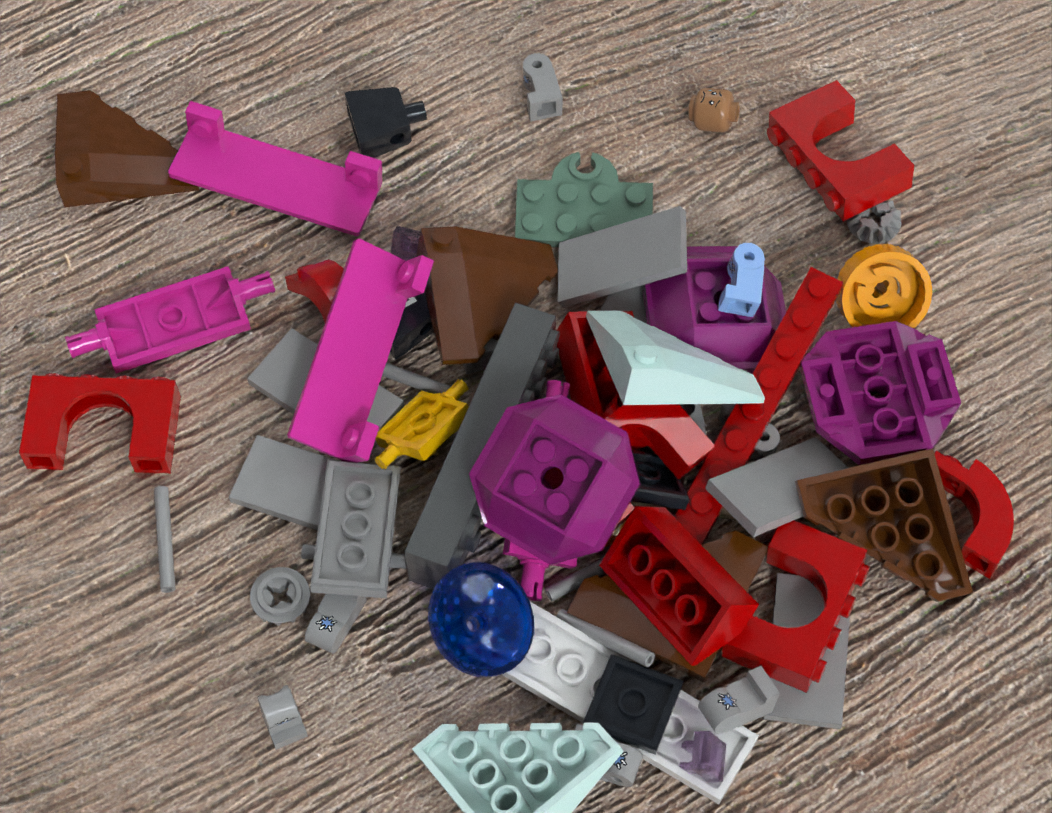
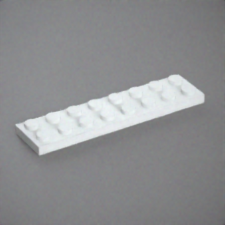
M499 583L497 587L493 585L490 589L493 590V594L485 596L487 600L486 605H479L455 640V645H460L463 652L465 649H469L471 657L478 661L484 660L486 666L583 723L610 655L613 654L626 660L629 659L592 640L580 630ZM499 601H503V605L501 607L497 606V603ZM490 606L494 608V613L492 614L487 612V608ZM509 615L510 618L509 620H504L503 616ZM493 617H498L499 622L497 624L491 622ZM498 628L500 630V633L498 635H494L492 633V629ZM510 630L511 634L505 635L504 631ZM495 638L497 640V643L495 645L490 644L489 639ZM506 644L507 647L505 649H502L500 645ZM483 646H489L490 651L485 652L483 650ZM474 650H480L481 655L476 656ZM492 654H496L498 658H492ZM681 690L656 755L634 746L631 747L638 750L643 755L645 761L715 803L720 804L757 742L759 735L742 725L724 733H715L698 708L700 701Z

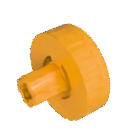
M875 244L856 252L845 262L837 278L843 281V287L836 298L837 307L852 327L897 321L915 328L923 320L931 304L932 283L927 270L910 252L893 244ZM896 279L898 280L900 285V293L897 292L898 285ZM869 303H871V304H873V305H877V306H882V305L888 304V307H885V308H876V307L870 305Z

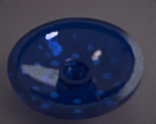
M467 563L446 573L432 592L428 607L430 632L440 653L455 668L468 675L488 678L499 676L512 670L525 658L534 636L533 610L525 591L509 573L488 563ZM467 620L470 621L473 626L472 631L468 628L466 624Z

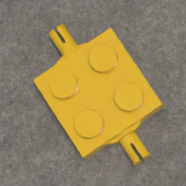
M458 379L446 392L429 393L421 390L377 432L375 440L379 447L385 448V450L374 458L376 464L385 470L398 456L406 455L425 461L428 457L434 455L438 447L452 434L456 433L462 424L469 406L467 403L457 400L469 390L467 384L463 380Z

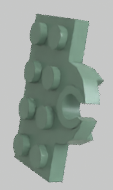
M592 152L591 166L594 170L590 173H581L577 170V167L580 165V153H573L558 163L554 168L551 180L517 179L515 238L551 244V247H559L560 242L653 214V183L619 182L617 170L612 163Z

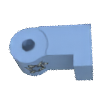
M743 243L735 249L727 266L731 285L726 284L719 298L718 311L753 317L761 304L765 261L764 253L757 245Z

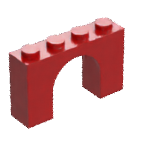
M835 80L769 112L767 136L774 146H778L784 152L789 164L794 168L796 167L803 174L807 185L811 189H815L822 196L826 207L831 212L834 211L844 222L912 188L914 164L895 143L856 161L831 159L816 148L815 145L821 139L854 123L856 100Z
M48 373L44 376L32 375L19 450L26 468L63 470L68 436L78 418L96 408L114 407L127 412L133 417L128 457L134 472L171 474L181 401L177 383L175 380L165 377L135 379L126 375L117 376L116 378H99L91 374H84L80 377H66L57 373Z
M615 403L600 416L626 431L629 438L639 440L648 445L678 480L702 462L715 447L680 404L622 405L619 407ZM552 468L546 472L544 479L553 489H556L563 482V473L559 468ZM631 503L628 505L616 528L623 524L635 507Z
M794 520L777 527L768 546L766 563L810 581L819 591L823 599L824 609L814 621L795 628L777 626L752 615L740 635L722 647V657L751 670L762 666L770 678L807 693L812 681L819 683L823 676L827 661L822 660L826 649L834 650L842 631V629L837 628L841 616L848 619L856 597L851 596L855 585L862 587L870 569L869 565L864 564L867 550Z

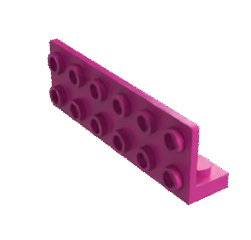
M193 101L189 102L185 110L188 132L168 170L170 178L353 236L360 235L382 185L381 160L350 151L345 161V168L226 131L224 129L222 110Z
M360 238L353 241L287 433L288 438L344 462L358 463L369 460L379 426L368 422L367 419L407 299L424 293L434 260L420 255L405 261Z

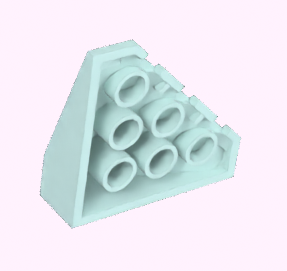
M587 311L586 318L623 405L764 403L765 396L753 374L728 364L720 358L697 347H693L677 339V337L654 326H650L623 311Z
M507 723L479 724L478 731H459V727L456 724H442L412 748L463 813H572L624 752L599 723H583V730H562L560 723H531L530 731H510Z

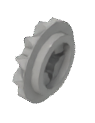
M893 200L889 202L884 201L846 220L850 232L863 242L870 244L885 243L893 239L900 230L902 224L901 210H897L894 207ZM870 211L874 212L878 217L882 216L879 227L873 219H868Z
M276 567L263 572L255 580L250 591V602L253 611L263 622L268 621L278 626L289 621L294 623L298 616L306 613L309 599H311L306 579L298 571L287 567ZM288 588L286 594L291 603L280 601L278 605L273 607L275 600L270 591L280 594Z

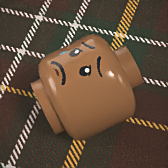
M702 88L697 95L691 97L689 120L694 122L698 130L724 133L729 130L732 122H737L739 119L740 104L739 102H734L733 94L729 90Z

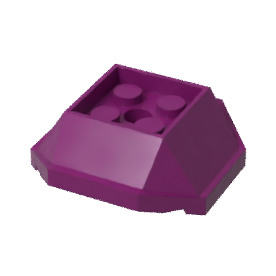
M688 246L686 273L645 284L643 299L647 324L675 336L677 339L693 347L708 352L728 364L753 374L786 313L781 282L764 265L761 304L754 316L748 317L718 311L719 298L726 284L731 285L727 266L738 246Z
M897 321L826 331L810 353L802 359L800 364V372L816 432L858 465L934 449L961 405L943 340L930 334L926 336L918 330ZM870 393H879L883 398H875Z
M561 394L507 407L469 472L484 526L550 565L602 551L641 485L628 433ZM552 468H559L563 473V482L556 489H549L544 482L546 472Z

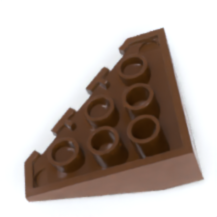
M91 90L57 94L56 186L65 208L200 190L198 186L169 177L168 170L178 152L176 148L171 146L170 141L151 129L146 130L137 124L133 117L117 107L112 108Z
M457 226L421 228L416 257L423 255L434 260L424 292L442 365L477 363L485 355L486 349L484 346L491 338L495 340L500 338L515 303L528 307L539 295L537 288L544 280L551 282L555 278L558 268L551 244Z
M933 449L795 481L804 518L815 525H823L837 534V538L866 549L867 554L879 561L882 568L904 582L909 580L925 591L924 595L935 602L973 593Z
M736 530L722 534L721 539L703 544L702 546L746 591H748L768 550V546ZM595 575L584 579L567 611V614L610 631L654 653L655 659L701 682L704 681L718 652L717 650L699 664L691 666L608 575L601 578Z

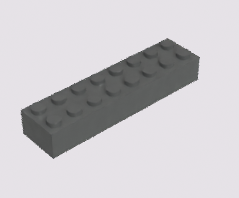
M515 303L406 547L405 557L409 581L451 595L449 592L450 588H454L455 584H462L464 580L463 575L466 574L468 564L464 562L469 551L474 553L479 545L481 532L478 530L483 521L469 472L506 408L534 401L535 397H542L547 384V378L544 376L548 368L553 369L555 367L560 350L556 348L560 331L556 330L555 315Z

